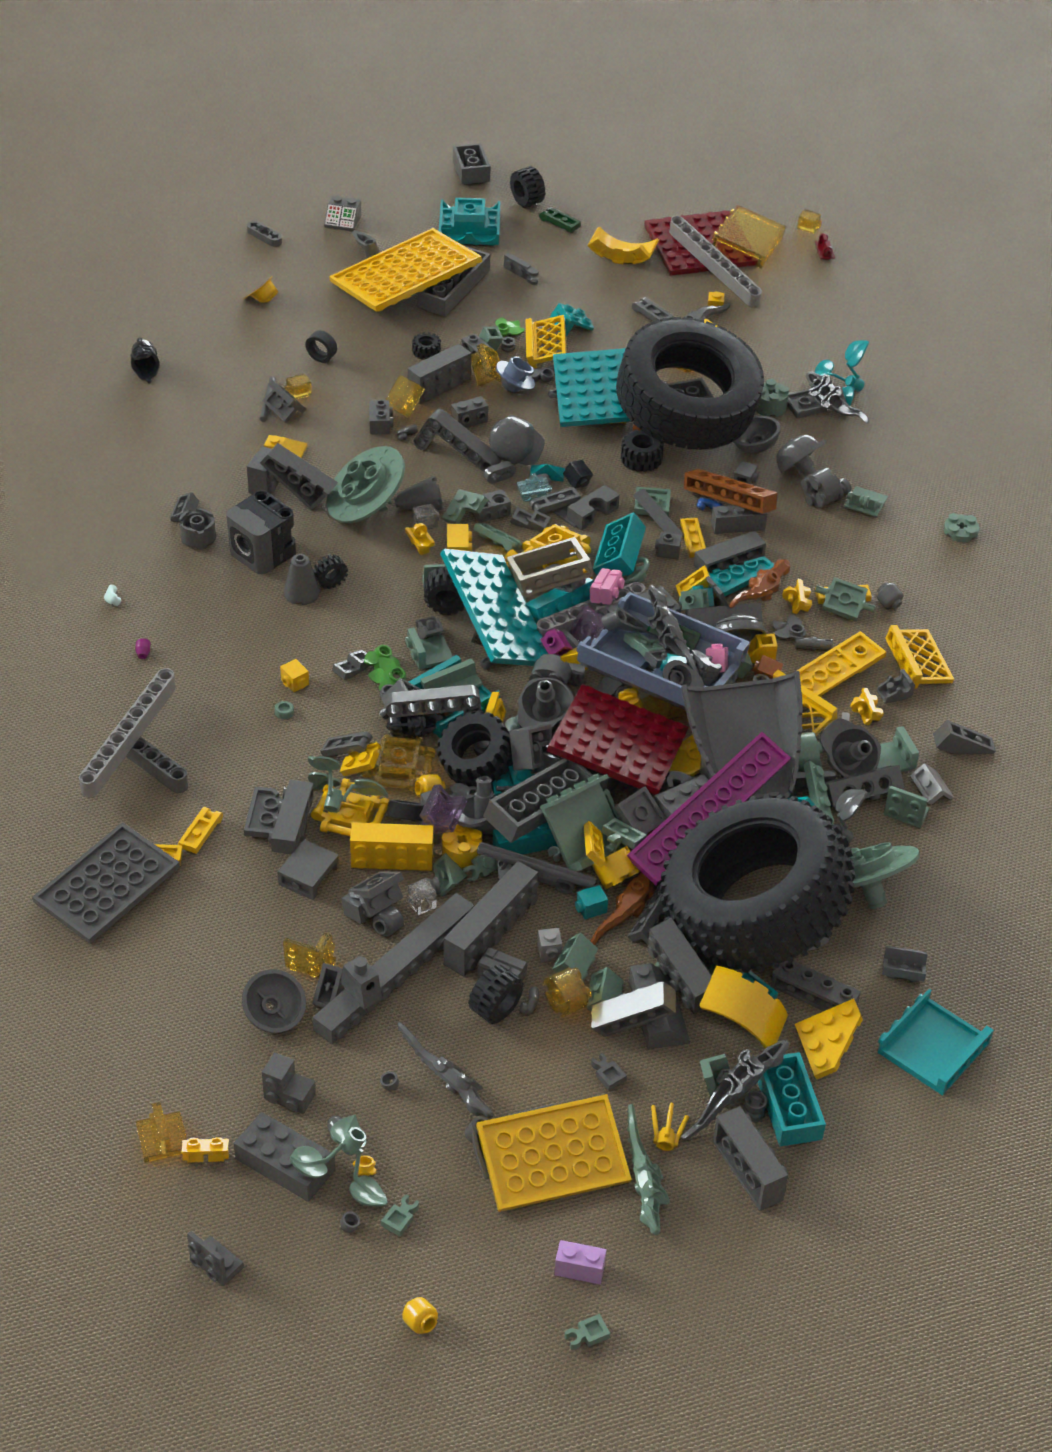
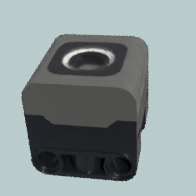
M257 491L226 512L230 554L255 573L266 574L296 555V540L291 534V529L294 527L293 510L268 492Z

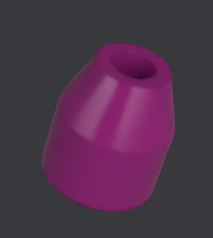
M144 638L138 639L135 646L138 658L146 659L150 653L151 642Z

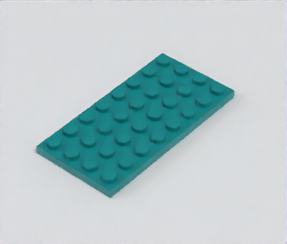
M443 549L440 555L491 663L534 666L536 660L542 655L548 654L540 640L543 637L537 630V625L530 610L525 605L526 602L503 555L454 549Z

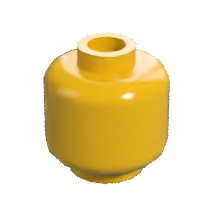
M436 774L422 775L415 782V793L420 799L422 793L437 788L440 789L441 793L445 791L444 781Z
M417 1297L405 1305L402 1319L413 1332L424 1334L435 1328L438 1312L428 1300Z

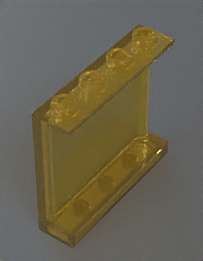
M737 205L735 209L730 211L729 216H726L723 224H720L718 231H715L712 237L713 246L715 247L718 241L751 255L758 259L756 267L762 269L782 240L787 226Z

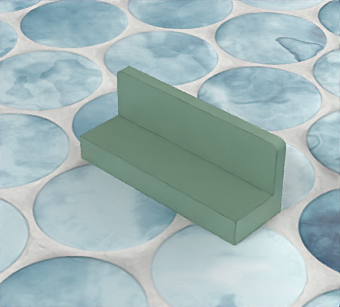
M471 658L421 678L422 689L474 685L478 688L482 686V681L476 674L475 662Z

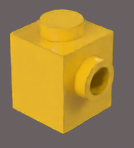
M297 659L280 666L281 680L285 687H289L293 693L309 685V671Z

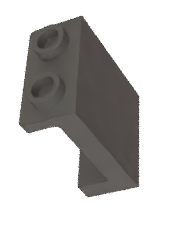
M303 840L278 870V885L314 900L318 895V885L331 869L337 870L339 868V855L315 843Z

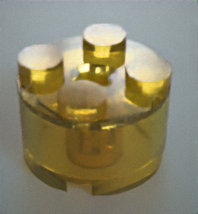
M576 967L573 969L566 968L545 978L543 981V986L547 985L548 989L545 991L546 999L555 1013H561L560 1017H566L586 1007L588 999L592 997L590 989L584 985L581 979V972Z

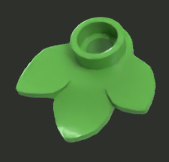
M501 317L495 322L503 337L508 334L519 335L525 331L524 328H520L519 320L507 322L506 319Z
M379 645L374 651L368 652L364 658V663L373 665L374 670L379 668V657L390 658L394 660L397 667H400L399 660L392 656V650L387 645Z
M379 657V668L368 674V677L374 683L380 684L379 691L384 685H394L400 678L406 679L405 671L401 667H397L394 660L386 657ZM393 675H399L400 678L396 679Z

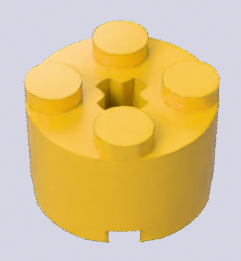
M454 823L442 835V856L447 853L461 869L474 865L471 860L479 855L477 849L479 843L482 842L481 831Z
M628 846L605 857V864L601 868L595 863L592 864L605 890L640 872L627 856L631 852Z

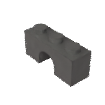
M604 485L568 506L567 519L576 524L580 530H583L594 523L595 511L608 515L618 509L620 495Z

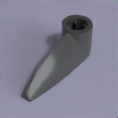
M356 230L351 232L358 244L365 250L367 258L380 253L376 240L373 237Z
M617 608L602 617V624L608 631L619 628L632 632L649 633L647 632L648 626L621 608Z
M478 1116L466 1127L465 1137L473 1143L478 1165L484 1178L487 1180L490 1177L476 1124L488 1119Z

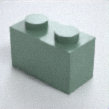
M579 933L567 940L552 970L569 985L578 981L582 982L588 975L587 970L596 959L595 954L598 948L582 933Z

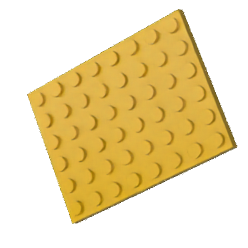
M432 228L329 276L331 283L377 312L384 310L390 305H395L403 299L410 298L411 295L422 292L430 286H435L438 282L450 279L451 276L462 273L470 267H475L478 263L482 262V257Z

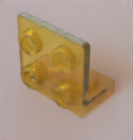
M399 375L386 400H389V407H393L394 410L409 418L425 388Z

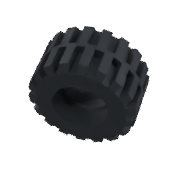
M529 166L514 171L511 174L510 189L515 201L523 208L538 204L545 199V183L535 167Z
M642 429L634 430V432L630 431L622 438L621 462L625 467L638 472L657 469L662 464L664 441H659L653 438L652 435L649 436Z
M444 566L440 567V569L436 568L428 574L424 591V601L427 603V606L433 608L432 611L434 612L438 611L439 614L447 613V615H451V613L457 614L458 611L462 612L465 606L447 568H444Z
M503 965L491 967L475 983L468 1000L469 1008L488 1023L495 1024L501 1022L517 1006L524 990L523 980Z

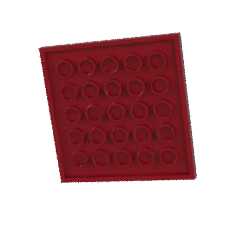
M730 210L703 214L696 213L686 216L680 215L736 267L758 265L756 255ZM672 217L645 220L644 226L651 240H659L656 249L670 276L710 271L669 233Z
M582 684L549 743L547 751L604 775L607 774L609 777L641 789L646 786L649 793L657 795L689 727Z

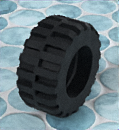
M476 711L475 714L469 712L463 717L461 715L458 716L456 721H451L447 725L448 728L444 729L441 733L442 738H439L437 744L439 761L451 780L469 787H477L476 779L482 776L491 778V782L500 780V776L508 772V766L513 764L509 739L510 733L501 719L488 712L484 714L483 711ZM479 741H490L487 750L480 756L472 759L462 758L466 749L472 744Z

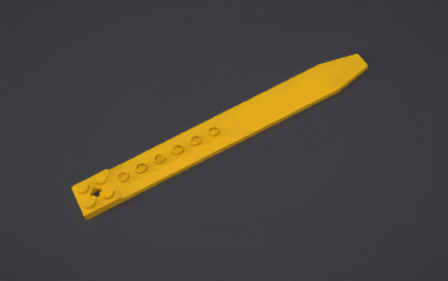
M860 631L798 669L801 685L816 695L822 696L853 675L861 673L885 658L886 651ZM693 735L683 740L669 771H679L690 776L700 772L701 754Z

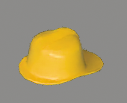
M270 278L262 287L248 296L261 303H266L275 297L278 290Z

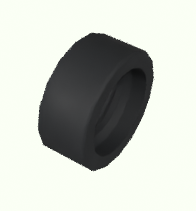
M321 330L315 331L305 343L308 354L314 360L321 363L328 362L337 353L338 349L334 338L329 333ZM316 341L321 342L325 346L327 353L317 346Z
M389 800L387 816L415 821L425 820V804Z

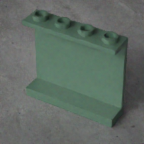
M595 774L587 778V783L585 780L574 785L575 789L572 790L571 787L560 792L561 796L558 797L557 794L546 799L548 803L540 806L568 869L579 871L594 864L586 856L584 824L591 821L602 832V826L615 818L600 786L601 781L609 778L607 774L601 777ZM603 834L604 854L607 857L614 852L606 849L610 842L607 841L608 836ZM620 843L616 851L625 847L626 845Z

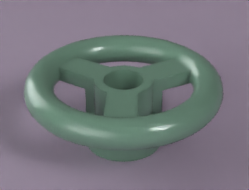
M637 558L633 573L622 577L625 580L624 585L634 582L641 583L645 580L646 572L649 568V560L647 558ZM637 563H644L643 566H636Z

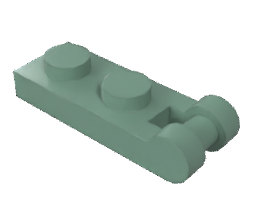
M475 523L473 530L478 532L479 536L492 539L493 543L503 545L507 551L521 549L522 543L518 539L486 523Z

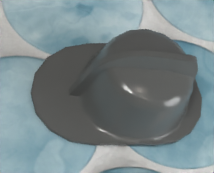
M672 660L665 665L663 678L681 686L704 687L703 680L699 674L683 661Z

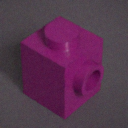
M555 628L547 631L545 636L540 639L548 654L561 656L573 650L564 633Z

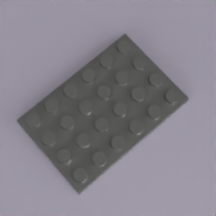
M122 822L37 892L32 899L35 904L91 944L178 870L180 863Z

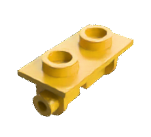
M216 1137L205 1140L197 1138L183 1140L181 1152L183 1161H187V1163L204 1162V1155L208 1154V1162H224V1159H229V1139Z

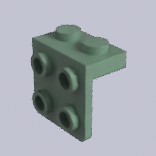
M415 627L407 629L405 643L407 648L410 649L411 657L415 660L418 669L437 666L453 657L442 635L420 640Z

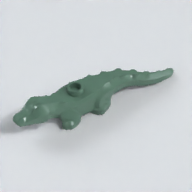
M629 1104L627 1110L628 1142L631 1146L629 1151L632 1154L631 1161L634 1165L633 1170L637 1182L634 1186L637 1193L641 1196L642 1202L640 1221L650 1228L651 1233L657 1236L660 1233V1205L669 1204L670 1199L666 1190L662 1187L661 1180L664 1177L659 1166L651 1162L642 1145L635 1108L633 1104Z

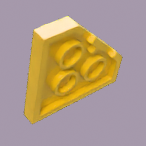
M854 998L795 1023L816 1079H820L838 1070L841 1064L840 1060L844 1052H847L854 1038L853 1034L857 1026L860 1027L863 1021Z

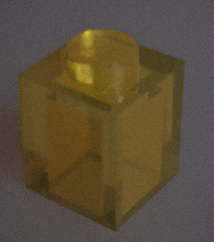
M804 209L799 215L797 229L814 234L821 227V214Z
M305 373L286 378L285 389L296 399L312 395L311 381Z

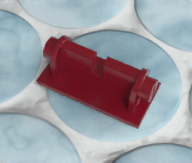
M821 233L819 240L815 241L820 259H835L828 235Z

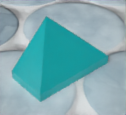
M549 464L531 465L530 477L546 473L551 481L563 482L565 468Z

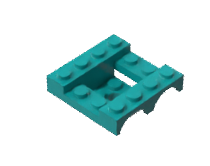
M455 198V206L451 207L444 202V199H441L439 232L461 245H499L500 201H497L495 206L488 208L485 207V199Z

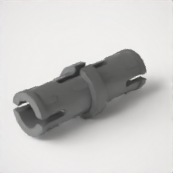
M814 636L812 638L796 637L795 648L811 649V651H829L833 648V639H819Z

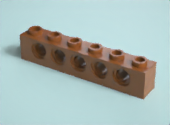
M702 469L685 472V490L762 514L776 510L777 492Z

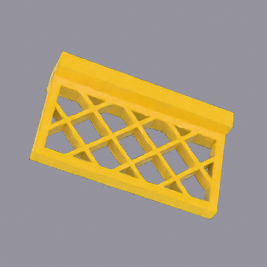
M564 315L533 322L532 318L525 319L526 358L530 366L537 369L538 363L553 360V354L567 353Z
M898 625L890 626L885 639L900 669H904L915 684L914 689H917L919 684L953 683L954 677L928 629L900 630ZM903 636H906V637L910 638L911 640L908 641V640H906ZM918 636H925L926 641ZM915 641L921 644L922 646L920 647L912 642ZM909 647L917 651V653L910 651ZM927 647L928 649L932 650L933 653L925 650L924 648ZM921 653V654H923V655H925V656H927V657H929V658H928V659H925V658H923L922 656H920L919 654ZM931 659L938 662L939 665L931 662ZM916 660L923 663V666L919 665ZM928 666L934 669L935 671L933 672L925 667ZM922 672L930 677H923ZM940 672L944 674L946 677H942L937 673Z
M777 670L773 674V678L784 676L786 674H784L780 670ZM801 685L802 706L810 709L809 713H802V718L811 717V723L802 724L803 729L812 728V732L817 736L829 723L837 720V708ZM813 717H822L825 720L822 723H814Z

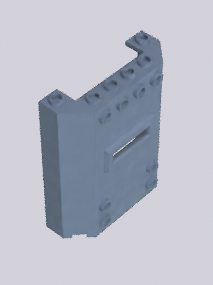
M629 592L625 597H621L618 603L619 608L649 626L648 617H653L654 608L650 600ZM669 608V611L678 620L679 625L701 634L695 650L706 655V649L711 647V644H723V647H728V669L725 672L719 673L715 683L704 684V687L733 684L737 679V670L740 664L744 663L747 657L750 642ZM615 628L612 631L603 629L597 639L594 638L592 643V637L588 636L583 642L580 641L576 650L578 652L577 661L582 666L686 710L681 685L663 678V671H660V668H655L652 673L646 671L645 669L650 663L644 659L639 651L631 648L628 643L623 641L625 633H633L632 631ZM641 633L650 640H655L659 637L651 633Z

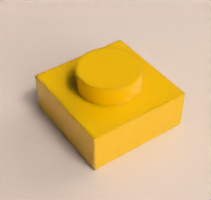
M718 291L709 292L708 306H723L725 293Z

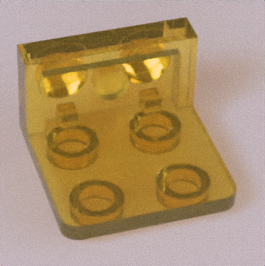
M324 931L316 947L289 938H285L283 941L285 966L292 971H300L312 977H320L323 963L335 965V943H333L332 933Z

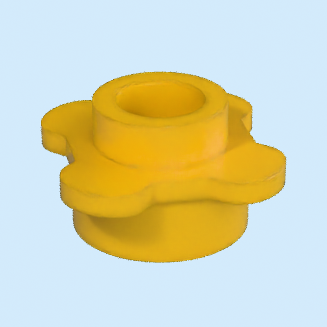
M366 1155L360 1157L358 1176L376 1174L377 1170L374 1168L376 1162L372 1157Z

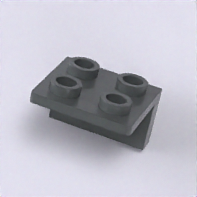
M192 1231L187 1234L191 1263L195 1267H201L206 1271L207 1276L212 1281H218L224 1286L244 1268L243 1262L212 1236L203 1241Z

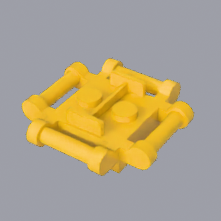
M554 524L543 529L542 533L530 541L523 542L522 549L524 550L523 552L575 537L588 555L591 553V547L589 546L591 538L587 535L582 536L575 533L566 526L560 527ZM573 548L569 549L570 553L575 552ZM575 555L542 566L545 569L556 563L563 565L576 561L578 557Z
M343 778L339 790L342 791L343 796L350 785L355 784L350 782V779ZM326 784L316 808L311 812V817L314 820L321 821V832L327 833L329 831L350 837L352 823L380 824L388 809L389 799H379L380 796L372 795L369 797L350 792L346 802L341 803L339 812L333 813L328 811L326 813L323 812L328 792V784Z

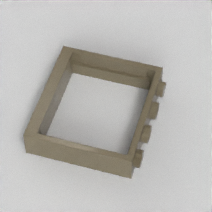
M575 537L506 557L509 570L524 597L594 576L591 560ZM573 548L575 552L570 553L569 549ZM575 555L579 559L523 576L521 572ZM530 585L531 589L525 591V586Z

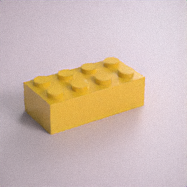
M352 823L350 836L351 868L432 871L433 825Z

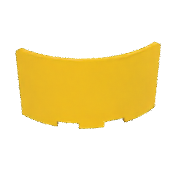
M598 227L587 246L602 258L604 256L612 260L613 263L637 264L650 259L659 240L655 239L639 244L627 243L612 237L601 227Z
M716 966L700 1002L701 1009L722 1015L744 1027L760 1041L765 1049L778 1042L788 1017L787 1011L780 1000H774L768 994L769 989L757 981L752 983L742 978V973L721 966Z

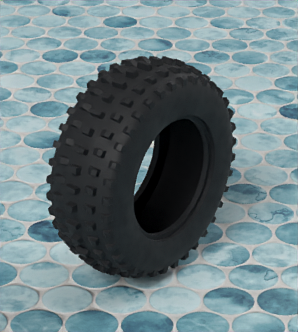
M767 794L762 799L752 796L746 802H742L740 799L733 806L728 807L724 805L721 811L708 813L709 817L704 821L699 819L694 829L688 828L685 831L686 836L676 841L677 848L670 850L668 853L670 860L664 862L663 867L666 871L661 873L663 882L660 886V892L663 894L661 903L665 906L663 912L667 917L665 920L673 919L699 959L709 966L714 964L715 967H727L735 971L742 969L743 973H749L751 969L763 972L765 967L773 966L776 969L779 968V963L788 961L790 964L794 962V957L800 954L804 957L808 955L807 950L813 946L816 948L821 946L820 941L824 937L830 938L832 936L831 930L841 925V916L847 915L848 909L846 906L852 903L853 897L850 893H854L855 885L853 881L855 879V871L853 870V860L850 858L853 854L846 836H842L843 834L838 826L832 824L833 820L828 815L826 816L817 806H811L806 800L798 802V798L794 796L786 799L784 795L779 794L777 798H771V795ZM772 865L793 866L780 883L760 895L743 900H721L726 891L736 881L755 870Z

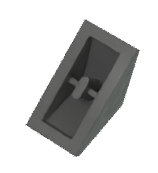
M323 963L313 1005L324 1008L345 989L341 984L343 968Z

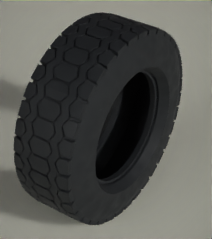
M671 317V319L664 318L646 324L631 337L621 361L616 383L617 398L621 408L626 413V416L649 436L652 435L653 438L659 441L664 440L663 443L672 446L675 444L676 447L680 448L687 446V449L697 450L699 448V450L718 448L730 444V442L732 443L742 436L751 424L764 387V373L761 363L748 344L745 345L746 343L740 337L737 338V335L731 331L726 332L727 329L719 325L715 327L716 324L708 321L704 323V320L696 318L693 321V318L683 317L681 319V317ZM666 368H683L698 372L716 383L722 390L723 395L714 398H697L682 394L666 385L656 372Z

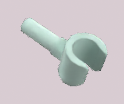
M556 846L550 847L548 850L549 857L554 855L553 860L555 862L560 861L561 852Z

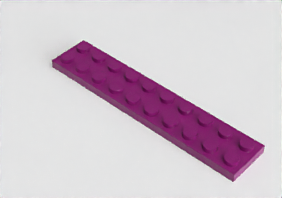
M761 732L627 855L628 858L648 879L657 885L662 881L661 873L666 871L663 867L664 862L670 860L668 853L670 850L677 848L676 841L686 836L685 831L688 828L694 829L699 819L704 821L709 817L708 813L712 811L717 813L722 810L724 805L730 807L735 805L737 800L741 799L742 802L749 800L790 761L791 757L767 735Z

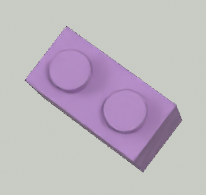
M560 1240L555 1260L554 1275L601 1285L606 1249Z

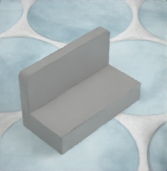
M924 763L910 775L924 798L928 799L927 803L932 805L943 795L949 799L954 797L939 773L929 765Z

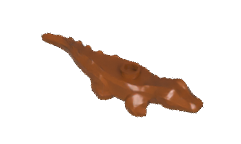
M779 559L772 569H760L757 572V577H751L749 580V587L751 589L738 594L729 604L730 608L735 607L737 603L744 600H771L772 594L779 591L781 577L790 572V562L787 559Z
M642 872L629 880L623 893L616 897V909L599 925L591 939L594 945L613 927L623 923L631 916L639 917L646 906V901L652 897L656 890L654 883Z

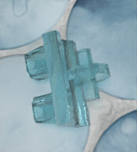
M535 473L530 475V479L517 482V488L523 501H529L531 495L535 494L537 497L545 496L548 492H551L552 488L548 483L547 477L537 478Z

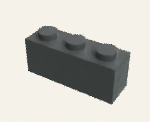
M737 505L712 507L711 525L714 534L763 531L766 529L767 513L762 514Z

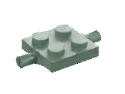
M835 577L828 589L817 585L815 592L825 595L822 610L853 621H857L858 615L863 609L873 613L876 606L865 602L868 589Z

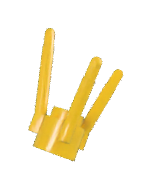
M674 1103L669 1104L666 1127H663L661 1131L658 1129L655 1105L651 1106L654 1130L653 1143L663 1151H671L674 1147H678L679 1139L689 1119V1116L685 1115L675 1134L671 1128Z

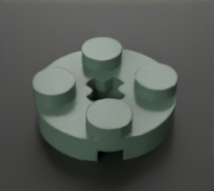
M951 513L945 521L944 533L946 535L948 533L954 541L969 542L971 538L978 536L979 524L973 515L967 516Z

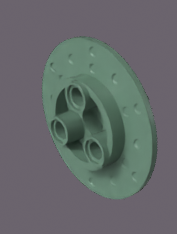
M380 446L366 450L349 461L335 477L334 480L338 483L327 495L326 505L329 514L341 523H355L372 516L378 511H386L388 508L385 505L392 503L391 498L397 492L404 477L405 462L402 455L392 447Z
M890 842L862 849H851L853 856L850 858L853 860V870L855 871L853 883L855 887L860 886L862 888L868 907L870 909H877L885 906L887 899L882 880L913 865L920 857L919 850L916 847L892 846Z

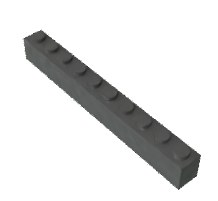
M455 893L371 966L379 976L382 1000L387 999L394 989L402 986L404 981L411 974L414 975L425 962H429L436 952L444 949L445 936L475 906L474 904ZM345 989L312 1017L313 1031L333 1044L338 1039L343 1038L346 1032L352 1026H356L367 1013H371L382 1000L364 1010Z

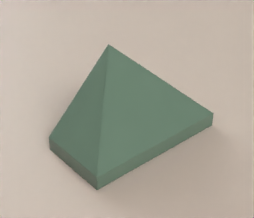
M447 853L433 864L435 876H437L440 884V896L442 897L467 877L465 872Z

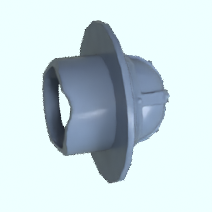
M514 356L509 362L500 361L497 363L496 369L501 376V383L506 391L517 393L521 389L531 390L536 385L531 376L534 371L533 367L521 358Z

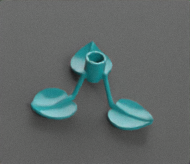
M867 340L854 341L846 349L845 359L848 360L846 364L854 375L844 378L832 373L834 363L830 360L821 361L815 368V373L822 377L826 374L845 381L847 387H842V390L849 405L853 401L854 391L860 392L865 385L864 380L860 379V375L855 372L853 367L857 366L869 345Z

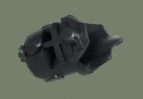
M139 337L131 348V367L140 379H145L150 384L151 379L157 375L160 368L157 349L153 343Z
M435 713L404 717L389 716L386 727L394 738L401 740L410 739L411 737L423 738L424 735L436 729V722L442 720L443 716L435 715Z

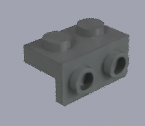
M886 946L882 964V975L892 979L899 977L911 982H925L928 954L923 951Z

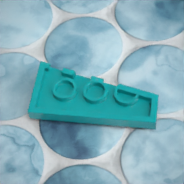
M763 556L745 561L743 565L733 564L728 569L720 570L718 568L712 570V573L709 575L726 597L749 585L750 578L757 577V572L760 569H772L774 564Z

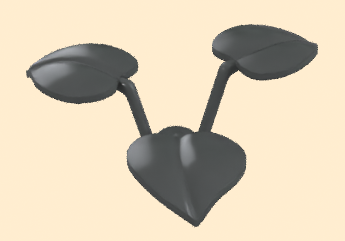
M847 790L842 793L836 803V810L839 812L837 817L841 823L836 825L841 830L842 836H846L848 843L853 839V832L847 829L849 826L844 821L849 820L856 813L868 793L865 790Z

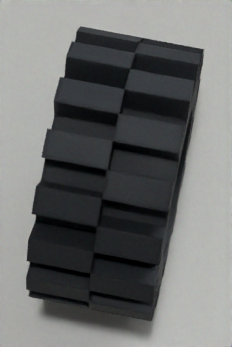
M422 332V335L420 333L417 336L415 335L412 339L413 355L417 358L420 356V359H427L440 353L441 339L434 333L431 335V332H428V334Z
M330 554L328 558L322 557V561L319 559L317 561L318 565L315 564V569H313L318 583L323 588L327 587L328 589H331V586L336 588V584L341 585V581H345V577L348 576V568L343 560L335 554L333 556Z

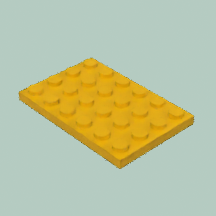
M607 1094L481 1121L476 1124L498 1212L621 1185L632 1180Z

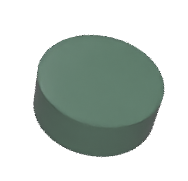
M288 701L277 703L275 705V715L280 719L291 718L294 715L293 704Z

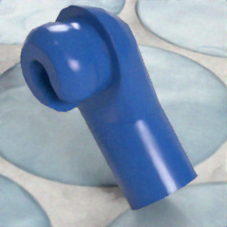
M700 498L696 507L704 510L706 506L712 508L723 506V504L713 499Z

